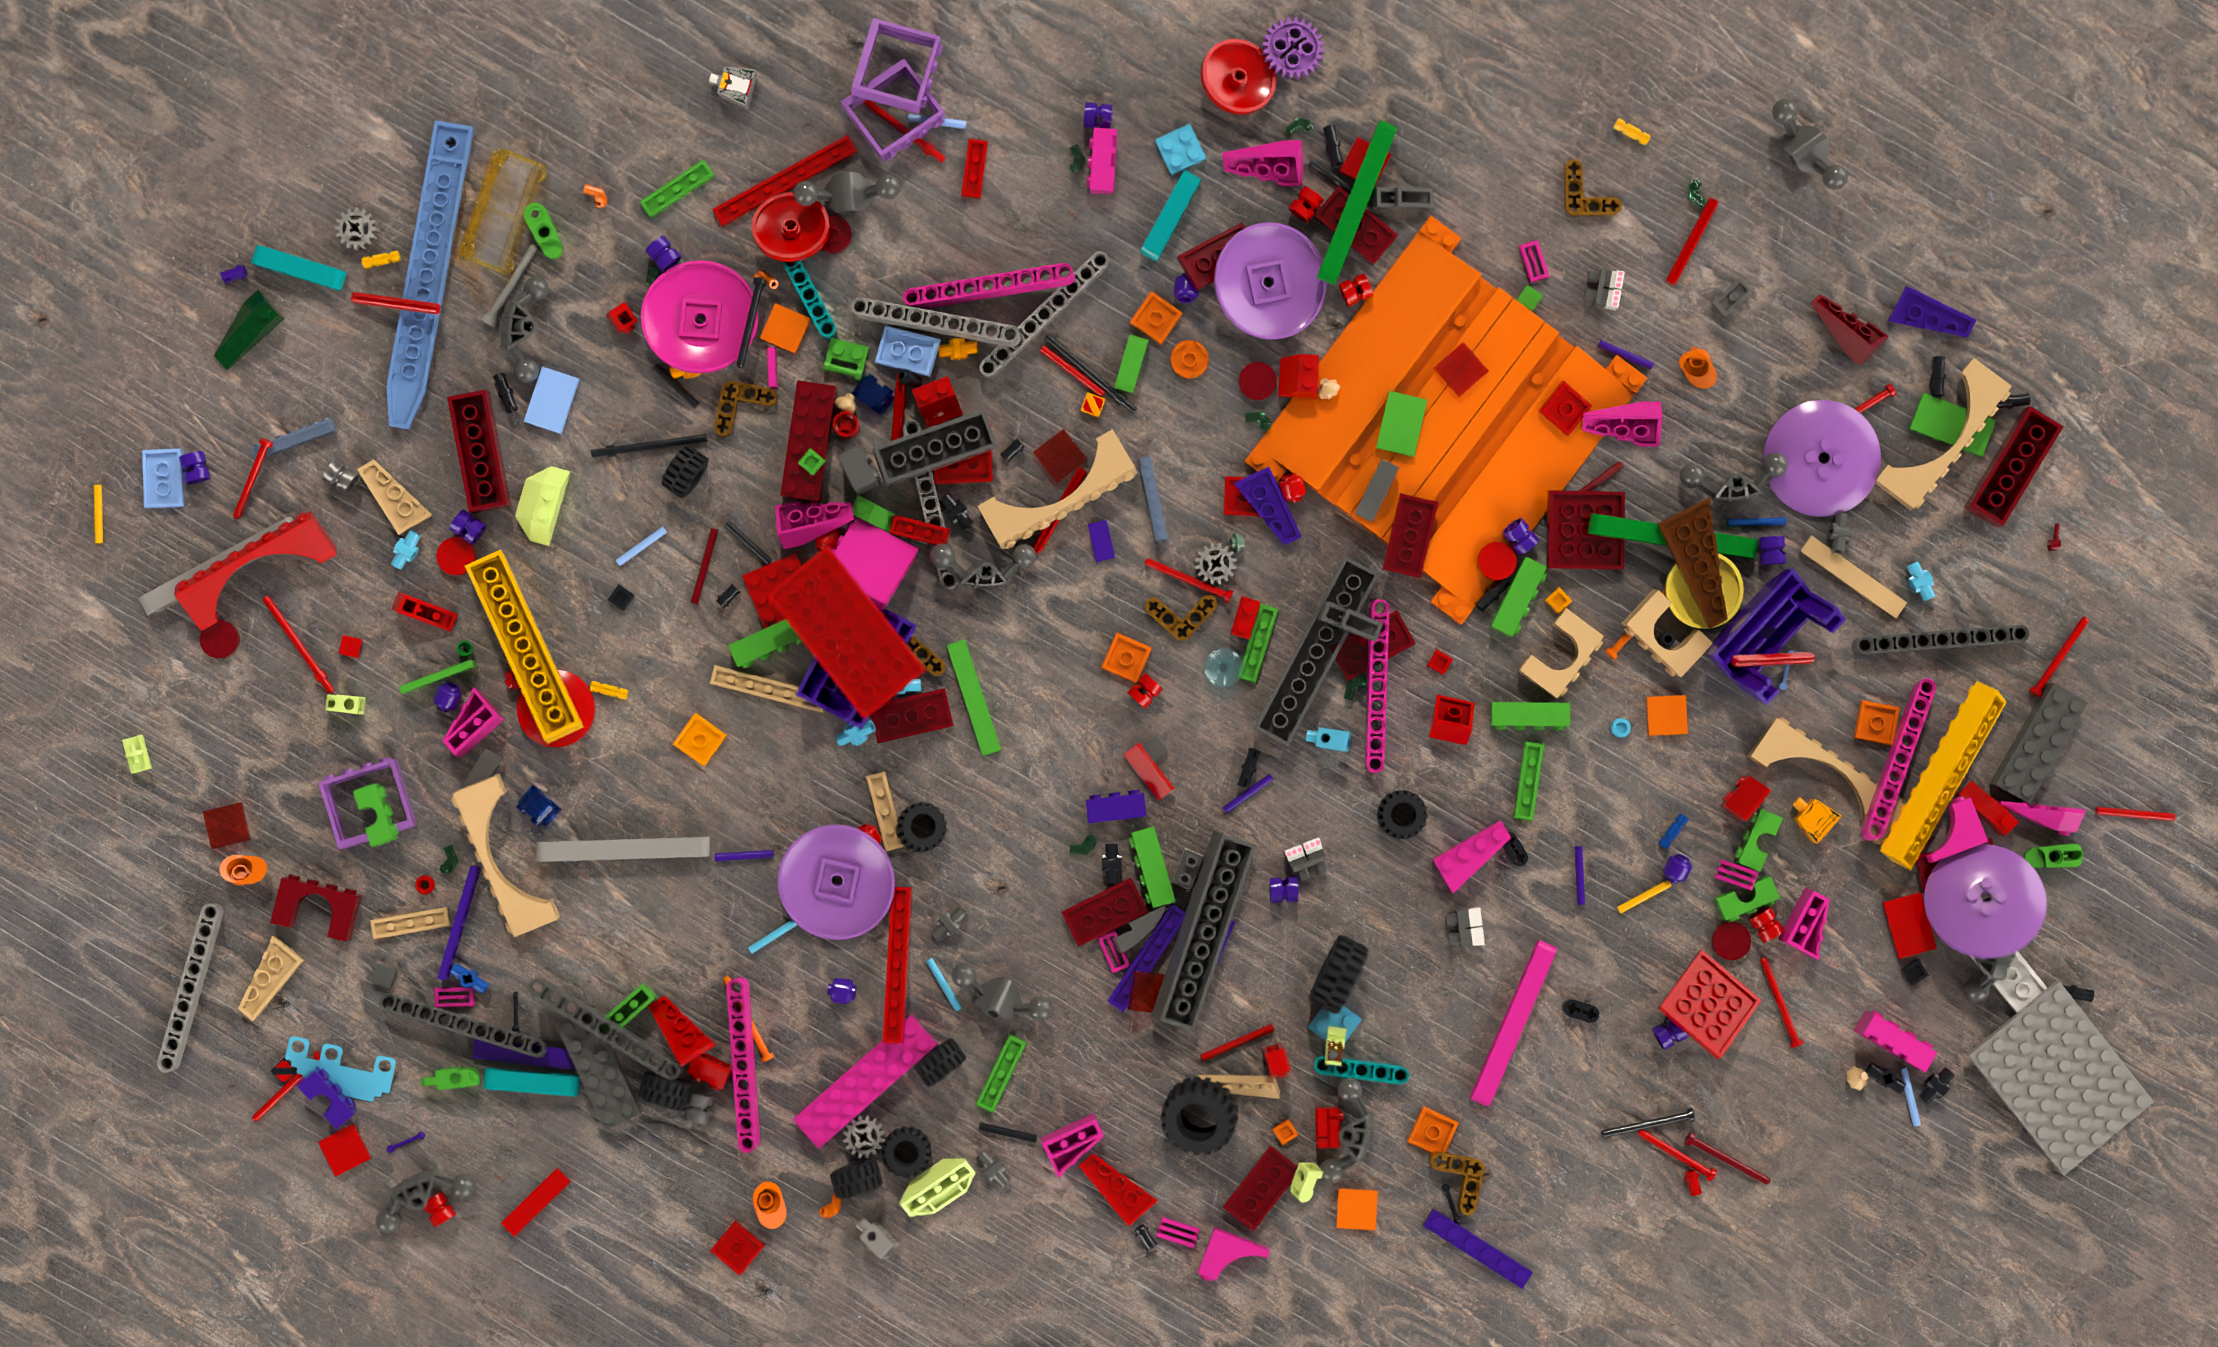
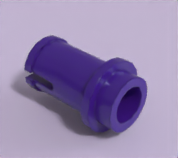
M236 265V268L220 273L225 284L240 278L243 280L248 276L244 265Z

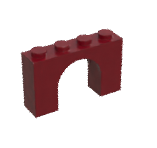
M289 874L288 877H281L270 923L288 928L294 927L302 900L310 894H318L326 898L332 908V918L327 937L345 942L351 941L362 895L356 894L357 890L345 888V891L339 890L338 886L326 883V886L319 885L317 880L307 879V881H302L300 876Z

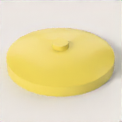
M1719 553V571L1722 577L1721 585L1723 596L1725 597L1728 620L1712 628L1723 625L1736 614L1744 593L1742 577L1737 567L1728 558ZM1675 563L1667 575L1664 588L1665 597L1672 603L1669 606L1670 611L1680 622L1687 626L1698 629H1710L1707 627Z

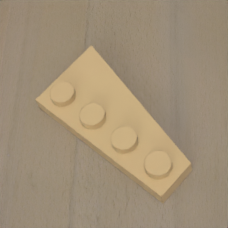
M374 459L357 469L399 536L433 516Z
M275 935L272 936L262 961L255 971L254 978L238 1007V1010L252 1021L258 1018L304 961L302 957Z
M1197 1075L1204 1080L1205 1077L1211 1078L1212 1082L1216 1083V1081L1222 1083L1221 1087H1227L1230 1090V1094L1280 1099V1090L1275 1076Z

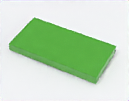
M1922 393L1908 430L1953 446L1963 429L1967 409ZM1987 417L1984 420L1986 423L1984 428L1980 432L1976 431L1972 435L1974 438L1972 443L1967 448L1964 446L1961 450L1983 457L1996 420Z

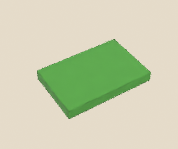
M1389 391L1376 449L1414 457L1427 399Z

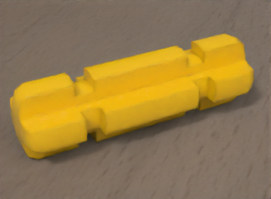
M1620 118L1617 119L1614 129L1623 131V134L1634 140L1638 139V142L1643 145L1648 143L1650 139L1649 134L1642 133V130L1629 123L1626 124V121Z
M398 251L390 252V254L383 253L373 255L372 257H363L362 265L364 268L373 267L372 265L376 267L390 264L391 262L396 263L401 261V257Z
M592 681L590 684V691L600 692V694L612 697L618 696V698L624 700L628 696L627 689H618V687L600 684L596 681Z

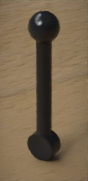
M513 992L514 1026H512V1031L518 1032V992Z
M1444 1184L1442 1190L1446 1192L1454 1214V1222L1460 1223L1461 1217L1458 1216L1451 1198L1450 1186Z

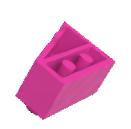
M1094 128L1093 137H1090L1089 149L1093 150L1092 157H1088V168H1091V176H1087L1086 186L1090 188V193L1113 195L1117 129Z
M474 687L466 704H463L459 716L453 721L442 740L449 750L460 758H463L505 719L483 692Z
M1804 888L1784 926L1785 931L1780 934L1778 940L1811 958L1819 960L1820 943L1823 941V926L1826 924L1830 899L1814 890Z
M1092 1113L1041 1137V1141L1058 1178H1060L1071 1165L1077 1162V1159L1090 1150L1104 1135L1095 1114Z

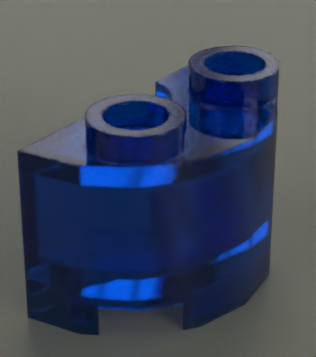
M868 373L867 376L864 375L851 394L882 417L895 398L892 395L894 391L885 384L883 387L876 383L878 379Z
M534 784L518 800V805L516 806L523 814L528 813L532 817L531 821L538 827L541 825L547 827L562 810Z

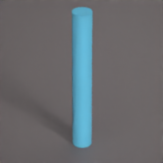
M790 920L749 946V951L753 954L797 926V924Z
M933 958L926 961L955 1012L962 1009Z

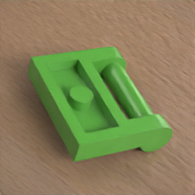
M831 338L823 372L829 373L831 371L855 377V380L861 381L869 347ZM836 359L856 364L858 368L855 370L832 364V360Z

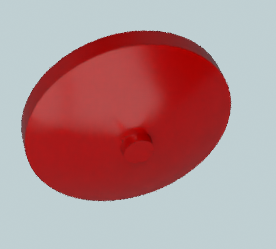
M1228 39L1219 42L1207 53L1201 65L1200 77L1206 95L1216 106L1232 114L1247 115L1260 110L1271 99L1276 87L1274 67L1268 68L1271 63L1264 62L1267 56L1262 55L1263 50L1257 45L1242 39Z
M793 192L775 195L763 202L753 216L751 228L755 244L765 255L779 261L794 262L811 257L824 246L829 236L830 223L827 211L819 201L810 206H802L795 201Z
M563 670L558 671L582 721L583 728L548 744L540 732L522 690L517 701V717L521 728L530 739L547 747H566L578 742L588 733L595 718V699L589 686L577 675Z

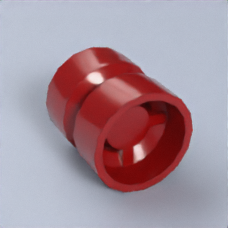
M1303 186L1298 193V199H1294L1288 209L1297 218L1308 223L1314 215L1313 210H1318L1324 199L1313 189Z
M1364 273L1354 277L1352 282L1347 280L1339 284L1341 295L1348 307L1357 304L1359 299L1364 301L1374 296L1369 280ZM1356 286H1358L1360 290L1359 293H1357V290L1355 288Z
M846 411L836 415L833 421V428L841 438L846 440L853 439L859 434L860 423L855 415Z
M1144 673L1138 680L1139 684L1133 685L1127 693L1146 709L1152 703V697H1157L1163 688L1147 673ZM1143 689L1147 691V693L1144 695L1141 694Z
M1770 906L1756 912L1748 919L1754 929H1759L1757 933L1762 943L1774 939L1785 931L1781 923L1774 920L1776 915Z
M443 1191L428 1199L426 1206L423 1208L424 1212L431 1214L429 1220L434 1228L456 1215L452 1205H446L447 1197Z

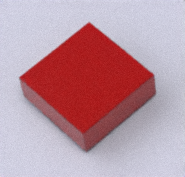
M343 635L338 654L359 658L363 639Z
M1436 649L1426 666L1444 676L1453 658Z

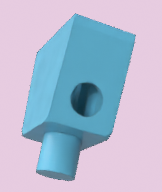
M1321 727L1318 728V731L1307 730L1306 741L1316 743V747L1343 752L1350 751L1352 733ZM1325 735L1330 736L1329 742H1324Z

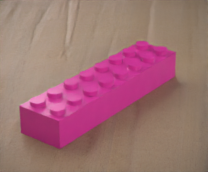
M911 1014L905 1019L903 1044H884L882 1041L879 1042L795 1116L794 1122L819 1149L933 1049L938 1042L918 1019Z

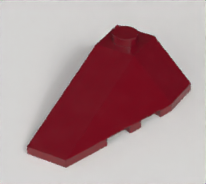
M1821 294L1811 301V305L1845 354L1860 366L1869 360L1889 337L1869 321L1865 324L1858 320V315L1853 312L1849 314L1842 311V307Z

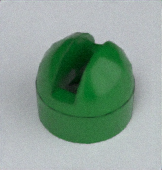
M461 641L457 645L458 654L462 657L470 656L473 652L472 644L468 641ZM463 646L469 653L464 652L460 648Z

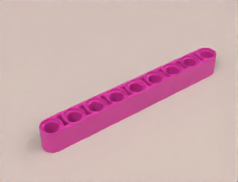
M1059 263L910 288L904 292L903 301L910 307L929 309L1067 286L1074 282L1075 273L1069 264ZM1064 271L1070 272L1067 277H1061ZM1046 274L1051 275L1048 280H1046V281H1043V280H1042V277H1043L1044 275H1046ZM1027 277H1030L1031 281L1027 284H1024L1023 280ZM1006 281H1012L1009 287H1004ZM993 284L990 290H985L986 285ZM969 287H974L973 292L966 293ZM950 290H955L953 296H947V293ZM936 293V297L934 299H928L930 294ZM911 297H917L915 302L909 303Z
M1374 599L1369 606V618L1383 623V630L1379 633L1376 642L1380 641L1383 647L1381 651L1375 652L1373 646L1376 642L1368 639L1364 764L1369 771L1379 773L1384 768L1389 605L1385 600ZM1381 602L1384 605V610L1381 613H1376L1375 605ZM1376 661H1380L1382 668L1376 672L1373 670V664ZM1375 681L1381 682V688L1378 691L1372 689V684ZM1375 700L1381 702L1378 710H1373L1371 706ZM1377 719L1380 721V727L1373 730L1371 723ZM1374 739H1378L1380 743L1376 749L1370 747V743ZM1375 758L1378 759L1379 765L1376 768H1371L1370 761Z
M1926 678L1918 681L1912 687L1861 829V835L1865 840L1879 839L1885 833L1936 691V684L1931 679ZM1922 684L1927 688L1926 693L1921 688ZM1915 702L1920 704V710L1916 709ZM1909 720L1914 722V728L1910 727ZM1903 737L1906 738L1908 741L1907 746H1905L1902 742ZM1896 755L1900 756L1901 764L1896 761ZM1890 773L1894 774L1895 776L1894 782L1891 781L1889 777ZM1883 791L1888 793V800L1883 797ZM1877 808L1882 811L1881 818L1876 813ZM1871 826L1876 830L1875 836L1870 833Z
M1541 940L1537 941L1470 1095L1471 1100L1487 1107L1491 1104L1555 957L1557 947Z
M737 977L727 984V1002L738 1146L742 1152L749 1153L760 1145L761 1139L749 982L744 977ZM735 982L741 985V991L735 989ZM737 1002H740L742 1004V1011L737 1009ZM738 1021L744 1024L743 1030L738 1028ZM739 1041L745 1043V1050L740 1048ZM741 1060L746 1062V1069L741 1067ZM742 1080L748 1082V1088L743 1087ZM744 1099H746V1100L749 1101V1103H750V1107H749V1108H747V1107L744 1106V1104H743V1100H744ZM745 1119L750 1120L751 1127L746 1126ZM746 1138L751 1139L752 1147L747 1145Z

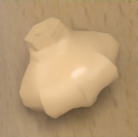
M1324 378L1320 381L1317 394L1320 395L1321 399H1331L1338 394L1341 386L1336 380Z
M850 393L838 397L834 401V404L841 409L840 413L847 411L853 414L857 410L854 402L855 396Z
M1852 1066L1846 1072V1081L1851 1088L1860 1091L1867 1085L1868 1075L1862 1068Z

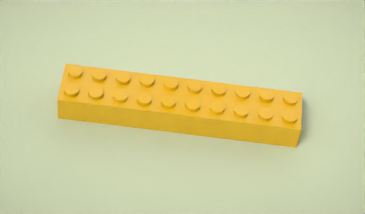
M500 549L465 565L544 740L549 744L583 728L582 721L505 554Z
M1978 681L1970 687L1966 701L1959 706L1958 715L1950 722L1946 736L1941 738L1938 750L1930 757L1929 766L1921 773L1917 787L1912 789L1909 801L1901 808V815L1892 824L1888 838H1885L1881 844L1880 851L1890 861L1910 871L1912 870L2007 703L1998 690Z

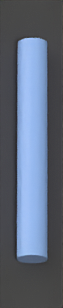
M909 114L908 121L923 123L931 116ZM945 118L940 126L966 129V121Z
M662 526L617 558L616 562L618 565L621 566L667 533L666 529Z
M1907 1067L1900 1068L1901 1079L1906 1083L1904 1091L1913 1126H1920L1921 1122Z

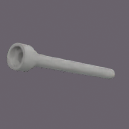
M535 244L529 246L491 311H488L487 314L484 313L481 321L493 328L496 326L499 311L537 250Z

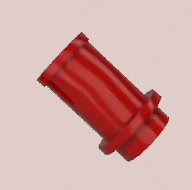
M1696 1170L1686 1171L1684 1179L1687 1180L1690 1196L1702 1194L1698 1180L1699 1173Z

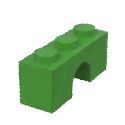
M374 783L354 790L353 793L359 810L373 808L377 813L375 824L365 828L371 847H378L398 840L397 835L399 831L397 825L393 824L391 819L393 812L390 805L386 803L385 797H387L385 788L380 784Z
M1757 809L1750 817L1751 825L1749 829H1746L1743 833L1742 839L1744 841L1742 846L1738 847L1735 852V862L1754 871L1761 872L1768 854L1759 850L1757 839L1763 833L1776 836L1783 818L1766 810Z
M1765 876L1755 881L1752 895L1745 902H1741L1738 899L1735 891L1726 892L1713 899L1722 920L1732 922L1739 919V915L1745 912L1747 915L1757 912V908L1762 905L1769 907L1776 904L1775 900L1780 897L1772 877Z

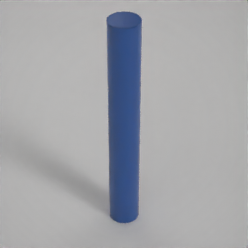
M1786 517L1727 519V527L1786 525L1787 523Z

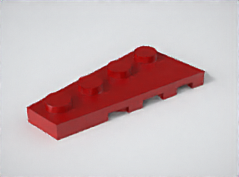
M665 995L648 1005L681 1066L715 1046L714 1042L692 1023Z
M1094 1153L1078 1165L1127 1226H1130L1158 1201Z

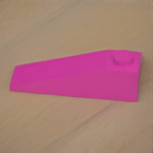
M1302 140L1278 141L1222 153L1224 171L1245 177L1251 175L1260 178L1261 181L1266 182V180L1278 182L1277 185L1303 186L1304 154Z
M1636 402L1583 413L1582 431L1600 436L1609 435L1616 437L1618 441L1623 442V440H1627L1640 447H1659L1662 426L1661 402Z
M793 501L775 506L777 535L784 549L804 545L854 520L852 503L829 502L828 504L811 502L810 504H801L800 501Z
M1997 801L2014 814L2047 829L2058 831L2057 835L2070 836V832L2077 833L2085 814V809Z

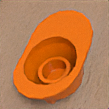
M1693 346L1679 358V365L1693 386L1701 389L1714 386L1717 381V372L1711 363V358L1707 351Z
M231 855L225 858L220 865L222 878L237 886L259 882L267 872L266 862L256 856Z
M773 1182L761 1183L755 1189L752 1197V1204L757 1218L766 1228H778L784 1223L787 1215L781 1190Z

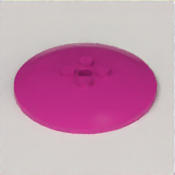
M700 260L678 264L662 273L652 283L645 295L641 309V325L645 339L657 357L675 369L689 373H710L723 369L738 359L753 292L738 273L722 264ZM758 309L755 317V322L749 346L751 345L757 331ZM697 316H705L706 321L703 324L696 323L695 319Z

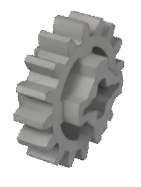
M355 207L354 212L347 209V215L341 213L343 218L342 220H336L340 225L335 227L339 231L336 237L342 238L340 243L346 244L348 249H351L353 246L356 251L359 250V246L365 250V244L367 243L372 246L371 239H377L374 232L379 231V229L374 227L378 224L376 220H372L374 216L371 213L367 215L365 209L360 213V209ZM354 217H362V218H359L358 220H353V219H352V218H354ZM352 224L358 226V229L361 232V234L356 232V230L354 229L355 227Z
M1211 543L1209 549L1204 546L1205 552H1198L1201 558H1195V561L1199 563V565L1195 566V569H1200L1201 571L1198 576L1204 575L1203 581L1206 582L1209 579L1210 585H1213L1214 581L1221 585L1222 579L1228 582L1227 576L1233 577L1234 575L1231 569L1235 570L1237 568L1232 565V563L1237 561V559L1231 558L1234 552L1228 553V546L1223 549L1221 548V543L1217 547ZM1212 551H1219V554L1215 556H1211L1208 553ZM1221 556V559L1219 560V565L1221 567H1216L1215 569L1210 571L1213 565L1211 560L1216 561ZM1225 556L1228 558L1229 567L1224 565L1223 559ZM1203 560L1208 564L1206 572L1203 568ZM1215 572L1223 573V575L1219 577L1212 576Z
M859 1115L858 1121L853 1118L851 1120L852 1125H846L849 1130L843 1132L847 1136V1138L843 1139V1142H848L849 1144L846 1149L852 1148L851 1154L854 1155L857 1152L859 1153V1158L863 1154L869 1158L870 1152L876 1155V1148L882 1149L880 1142L885 1141V1138L881 1137V1135L885 1134L884 1130L880 1131L882 1123L877 1125V1118L871 1121L870 1115H867L865 1119H863L862 1115ZM859 1124H868L867 1127L859 1128L857 1126ZM873 1129H875L877 1133V1140L873 1137ZM866 1132L868 1139L862 1141L859 1133L864 1134ZM851 1133H852V1135H854L855 1138H856V1143H855V1145H854V1143L852 1142ZM864 1145L871 1147L869 1149H860Z

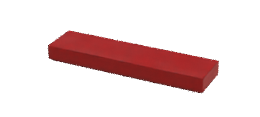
M556 1168L501 1224L515 1237L571 1180L559 1168Z

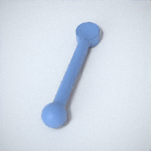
M1792 650L1787 651V653H1794ZM1785 665L1783 679L1779 683L1781 690L1787 688L1786 679L1789 665Z

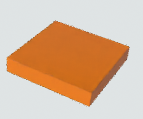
M1151 291L1129 324L1162 345L1183 312Z
M775 303L760 339L796 354L811 318Z
M1116 632L1101 668L1137 684L1152 648Z
M1686 695L1646 697L1648 736L1688 734Z
M1860 700L1853 738L1891 746L1896 733L1900 707Z
M1422 1106L1407 1142L1431 1153L1434 1151L1446 1153L1459 1122Z
M1338 1188L1336 1228L1376 1230L1378 1191Z

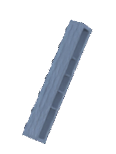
M325 418L322 419V422L311 423L309 427L303 426L298 431H290L285 436L279 435L276 437L277 439H268L273 442V446L268 448L265 458L336 432L337 428L334 420ZM259 443L251 448L254 459L261 446Z
M1151 457L1138 458L1155 541L1168 540Z

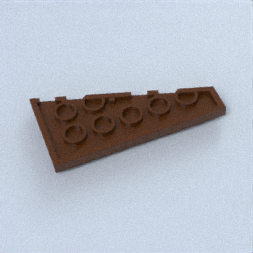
M1710 497L1657 523L1708 628L1728 620L1725 597L1722 592V577L1719 571L1720 563L1716 536L1712 524L1713 515H1711Z

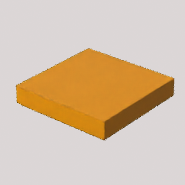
M694 713L673 745L705 767L725 740L727 734L699 714Z

